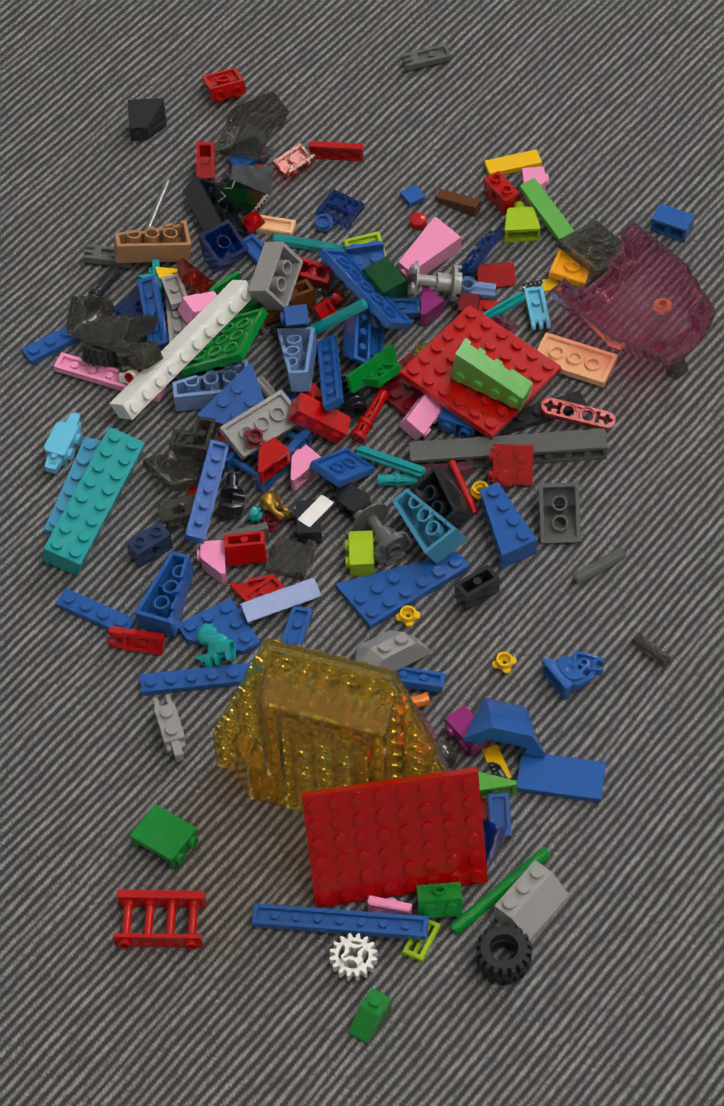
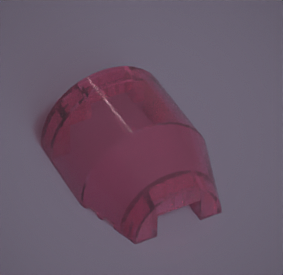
M633 221L620 232L621 251L608 261V271L586 289L582 285L574 287L564 278L551 289V295L557 304L609 347L661 364L671 365L686 357L702 341L714 320L715 308L706 293L700 288L698 280L692 275L688 264Z

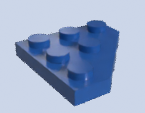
M231 598L179 623L178 630L187 644H199L196 639L197 629L202 624L208 623L213 624L217 628V633L225 634L230 640L235 642L236 654L244 655L261 646L259 639L249 624H246L243 615Z

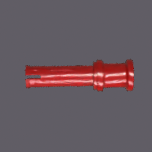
M379 389L364 416L358 418L355 429L349 433V436L358 443L365 442L367 433L374 427L373 421L389 397L387 391Z

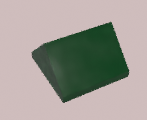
M387 256L362 270L382 296L408 298L407 281Z

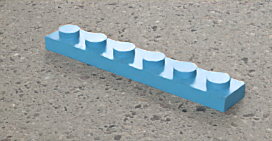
M84 438L44 528L45 534H52L101 440Z

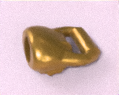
M269 491L260 497L261 508L271 511L280 520L292 518V512L283 504L276 492Z

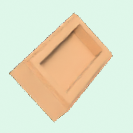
M260 215L266 223L259 227L256 233L268 235L277 233L293 236L296 220Z

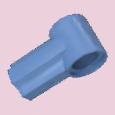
M470 276L462 277L461 292L479 294L480 299L494 300L496 284L476 282Z

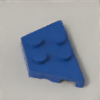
M249 363L197 414V417L224 425L262 402L264 398L252 364Z

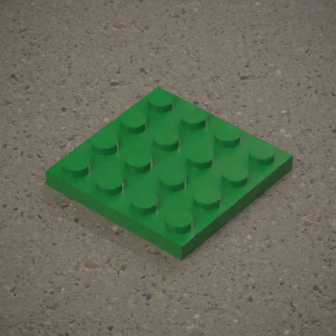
M265 307L235 315L179 372V375L181 377L191 376L197 372L209 371L212 368L224 367L230 363L243 361L268 314Z

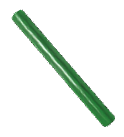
M545 847L539 849L464 912L463 916H460L451 923V931L459 935L497 903L535 860L540 864L548 860L550 852Z

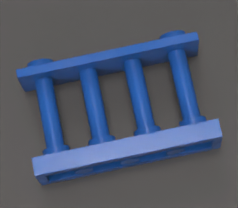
M305 428L297 434L291 430L284 434L293 440L288 446H285L290 450L291 461L292 455L297 449L312 444L311 431ZM234 450L227 454L225 461L227 472H230L237 466L254 477L256 490L262 494L291 465L290 462L266 482L260 484L258 470L243 462ZM259 451L252 454V456L259 459Z

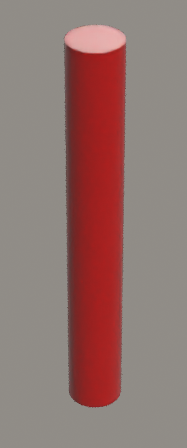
M449 461L448 465L472 514H477L479 511L456 461Z

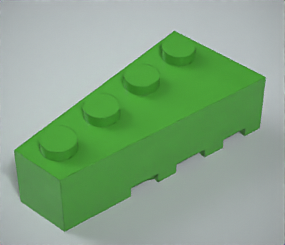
M465 338L455 353L450 378L493 399L499 400L512 408L521 410L530 396L533 382L513 369H506L502 364L503 362L497 358L496 360L489 358L485 355V350L480 347L477 350L470 345L471 341Z

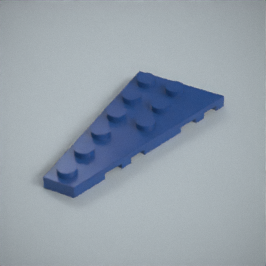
M458 552L447 555L438 564L432 559L337 583L335 587L371 630L399 613L402 607L414 604L470 570V565Z

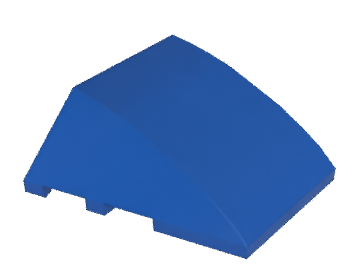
M483 697L463 741L484 745L486 739L524 747V754L545 758L544 750L535 733L528 711L524 706Z

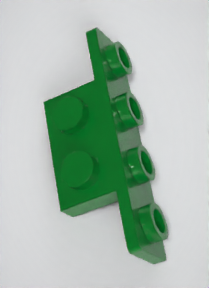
M388 345L346 375L350 393H355L363 386L380 388L388 380L395 378V375L402 368L401 364L396 363L397 356L394 345Z

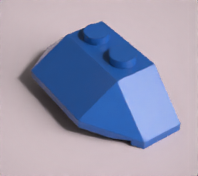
M369 308L347 319L344 324L343 355L361 364L384 349V329L380 324V320L368 311Z

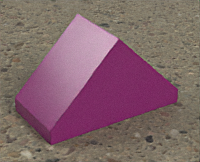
M422 286L421 327H425L444 313V299L428 286Z

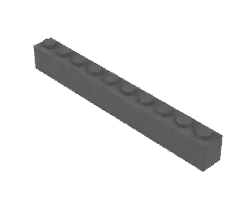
M605 428L496 435L492 440L488 437L409 442L410 462L425 467V472L430 471L435 465L451 470L448 462L451 460L456 461L459 469L493 467V461H489L490 449H494V443L534 445L533 464L607 459L608 452Z

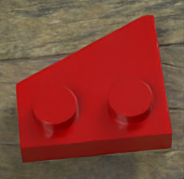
M273 574L265 575L261 578H250L248 582L236 584L235 581L229 584L230 589L243 602L285 588Z

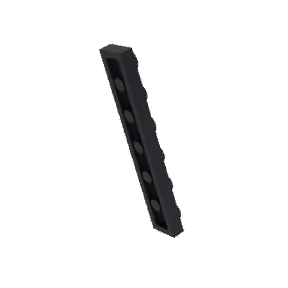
M579 390L555 398L587 406ZM541 403L523 408L497 435H509L555 419L543 416L540 412ZM548 404L546 406L547 410L551 411V404ZM558 406V408H557L558 410H557L556 413L559 414V410H560L561 406ZM564 408L563 413L567 416L573 414V410L571 408ZM476 430V437H486Z

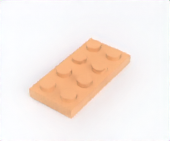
M547 332L537 349L561 366L560 374L600 387L605 386L618 358L617 354Z

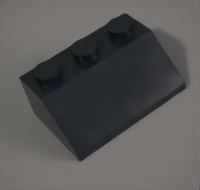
M435 465L410 489L412 493L455 528H460L473 516L449 469Z

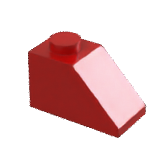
M275 437L265 441L259 448L258 477L260 484L266 482L291 462L290 450Z

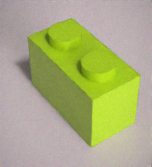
M373 530L349 531V539L345 540V552H349V556H345L346 568H350V576L374 574Z

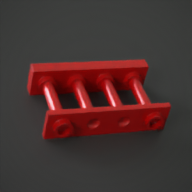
M117 890L118 905L124 908L122 933H113L115 947L129 949L131 947L185 948L187 950L203 948L202 934H196L198 910L206 909L205 891ZM134 908H146L144 933H131L132 911ZM167 908L166 934H152L154 909ZM178 908L189 909L188 934H174L176 910Z

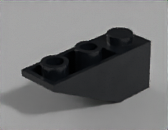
M324 478L340 513L352 522L355 521L354 514L357 511L364 510L371 505L369 494L355 487L352 482L338 488Z

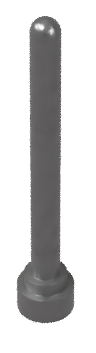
M166 179L162 185L144 231L147 227L154 226L171 185L169 179Z

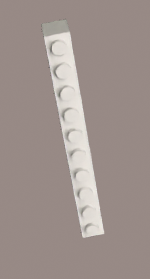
M232 280L109 403L119 418L133 420L253 298L248 292L249 284L246 280Z

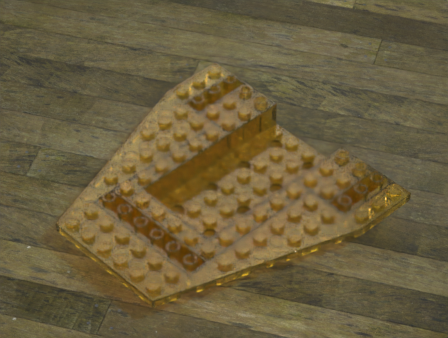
M265 638L213 731L217 766L235 770L236 776L249 798L303 812L301 792L451 771L396 671L388 667L373 666L364 661L350 660L344 656L330 655L321 650L307 649L301 645L283 643L278 639L271 640Z

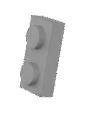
M179 273L160 277L171 309L179 308L182 297L188 296Z

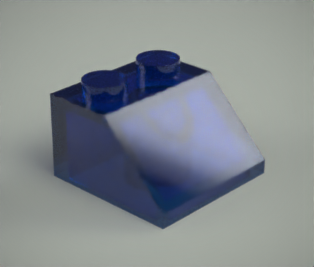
M229 219L198 234L204 260L214 274L244 259L249 250Z

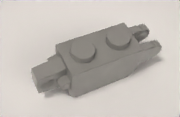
M170 694L165 695L166 705L160 706L157 697L152 698L156 721L166 753L173 751L176 762L183 761L182 749L187 748L175 703H172Z

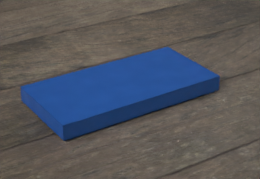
M522 751L517 779V792L601 803L606 762L545 754V758L524 754V751Z

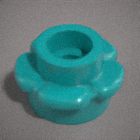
M254 505L247 519L252 521V524L255 521L259 523L264 515L262 508Z

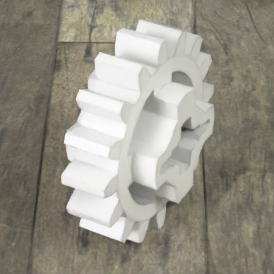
M348 933L347 939L340 936V943L334 941V949H330V964H333L334 972L339 970L340 978L347 975V980L350 981L351 977L355 976L356 981H359L360 975L367 978V971L374 972L373 965H377L376 957L378 953L374 949V942L368 943L367 936L360 939V933L356 937H352V934ZM343 950L344 953L341 955V958H339V955H340L341 951ZM367 955H368V960H367L366 963L364 964L363 960L367 959Z

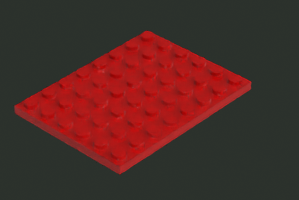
M477 767L301 792L316 908L365 901L369 899V895L385 898L417 893L416 885L460 882L461 886L488 882Z

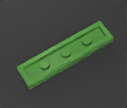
M535 177L519 186L518 189L561 246L576 238V232Z

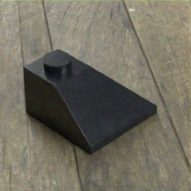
M164 98L128 100L131 140H149L167 126Z

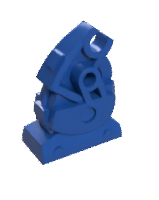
M573 652V656H562L556 661L550 657L543 659L541 672L561 697L567 700L570 697L571 691L584 687L593 680L595 675L603 674V667H597V665L603 666L604 659L585 652Z

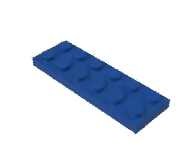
M325 248L320 250L318 255L323 259V263L334 271L336 277L343 280L346 288L353 291L357 295L358 300L364 299L367 302L368 311L380 320V324L387 329H410L413 322L388 296H382L362 272L363 269L345 250Z

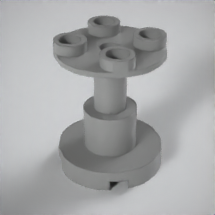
M416 260L415 263L410 264L409 275L412 276L411 283H408L407 294L415 298L418 285L435 287V291L448 292L449 302L457 303L459 299L456 297V294H460L462 286V273L459 272L462 266L453 264L450 273L437 272L436 276L419 274V261Z

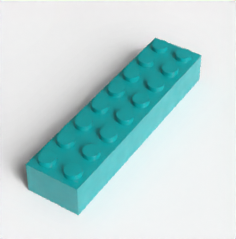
M108 428L43 549L42 561L79 576L143 454L145 442L114 428Z

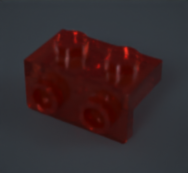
M300 142L273 160L272 164L284 180L289 177L293 179L300 173L302 168L308 169L314 164L313 160L316 154H310Z
M183 257L177 260L179 278L198 293H207L216 284Z

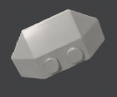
M389 630L357 646L353 675L365 686H368L431 654V649L419 639L405 632Z

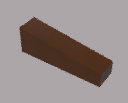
M440 189L435 196V202L475 218L481 211L480 199Z

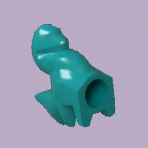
M205 623L197 629L196 639L198 643L208 646L206 654L195 656V659L199 660L204 667L222 666L223 658L231 662L236 661V644L233 640H230L225 634L217 633V628L213 624Z

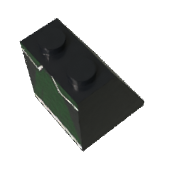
M232 165L228 171L224 172L221 181L215 184L213 190L215 192L214 200L247 214L252 213L254 210L258 211L271 195L273 167Z

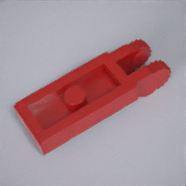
M119 626L108 628V634L112 636L108 639L110 647L163 655L165 651V634L123 629Z

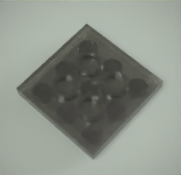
M597 220L560 238L556 245L595 277L633 258L636 252Z

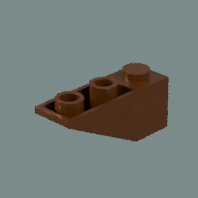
M307 278L296 282L288 306L307 304V309H310L316 305L315 291ZM265 308L268 314L264 320V325L280 320V312H283V310L269 311Z

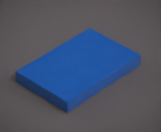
M348 448L315 459L309 465L311 469L338 488L374 474L375 471L373 465Z

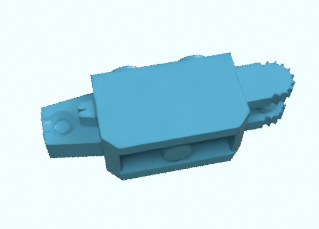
M74 412L69 415L66 422L60 421L55 424L44 445L47 458L44 466L45 471L56 474L61 466L66 467L69 461L74 458L77 445L81 444L83 439L79 413Z

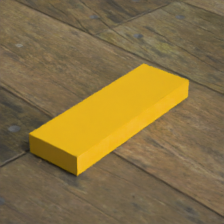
M536 149L485 160L484 165L488 175L500 171L502 175L522 171V168L542 167V161Z

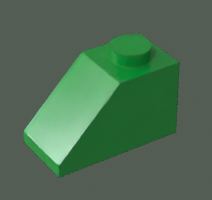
M372 987L360 1004L348 1033L368 1045L392 1010L391 998Z

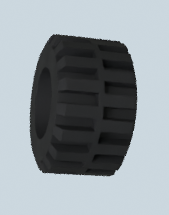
M501 923L499 927L494 924L491 925V930L486 928L484 935L480 934L476 944V963L478 970L481 971V975L484 978L488 976V981L491 983L494 980L497 981V985H502V982L511 985L513 980L517 983L520 981V976L525 977L527 975L532 959V944L529 941V936L523 934V930L520 927L515 929L513 924L506 926V923ZM499 948H508L516 955L509 960H499L492 955V952Z

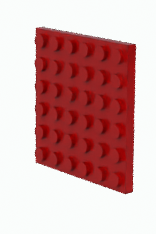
M468 305L400 371L399 377L492 440L521 410L512 408L499 400L493 399L450 378L455 353L464 339L470 340V345L477 350L479 347L485 350V355L493 360L497 358L503 362L502 364L506 369H513L533 382L530 396L521 410L560 372L561 366L471 305Z

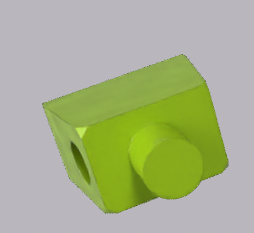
M522 201L515 202L513 208L507 209L505 243L540 241V224L534 208L525 207Z

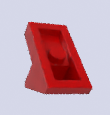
M196 142L197 176L204 179H215L216 155L214 142Z

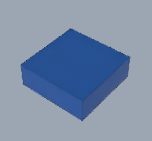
M416 184L400 192L401 198L409 207L425 201L424 193Z

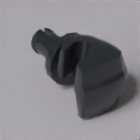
M228 473L227 486H224L220 491L221 499L217 506V515L228 520L241 518L244 513L246 495L244 490L238 486V473Z

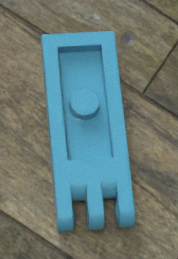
M543 286L524 288L531 330H536V324H538L539 330H542L543 323H546L547 329H551Z

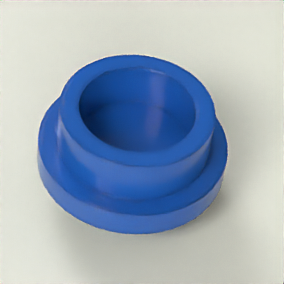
M320 214L315 220V226L321 232L329 231L334 224L332 217L328 214Z

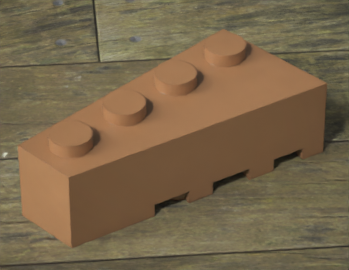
M180 221V224L177 225L172 223L164 224V227L156 229L154 226L147 227L145 231L136 229L115 233L113 248L115 263L152 262V259H159L160 262H189L191 240L187 221Z

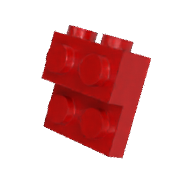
M236 67L202 76L203 83L212 102H222L226 98H237L246 93L244 79Z
M494 443V449H490L489 461H493V469L489 468V480H493V484L498 482L500 486L532 485L534 445Z

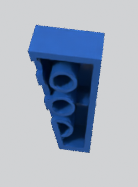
M496 482L481 489L480 505L488 524L501 568H506L536 554L537 538L499 483Z
M175 551L170 552L134 612L141 628L176 637L194 573L189 555Z

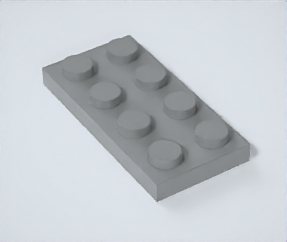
M281 389L221 426L219 431L238 456L244 460L260 448V446H254L253 448L246 446L247 440L243 435L246 430L259 428L263 432V439L269 441L273 437L278 439L298 425L288 420L291 400Z

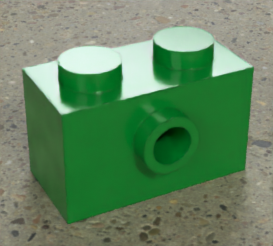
M460 882L416 885L419 916H429V918L463 916Z

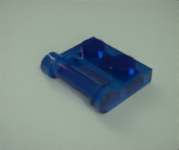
M333 189L317 208L316 215L328 214L334 222L342 225V228L349 230L353 221L365 209V205ZM330 208V209H332V210H334V211H336V212H338V213H341V214H343V215H345V216H347V217L344 219V218H342V217H340V216H338V215H336V214H334V213L328 211L327 209Z

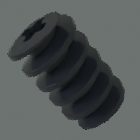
M346 375L341 376L344 403L341 406L344 413L351 418L363 414L368 409V405L365 402L361 388L355 393H350Z

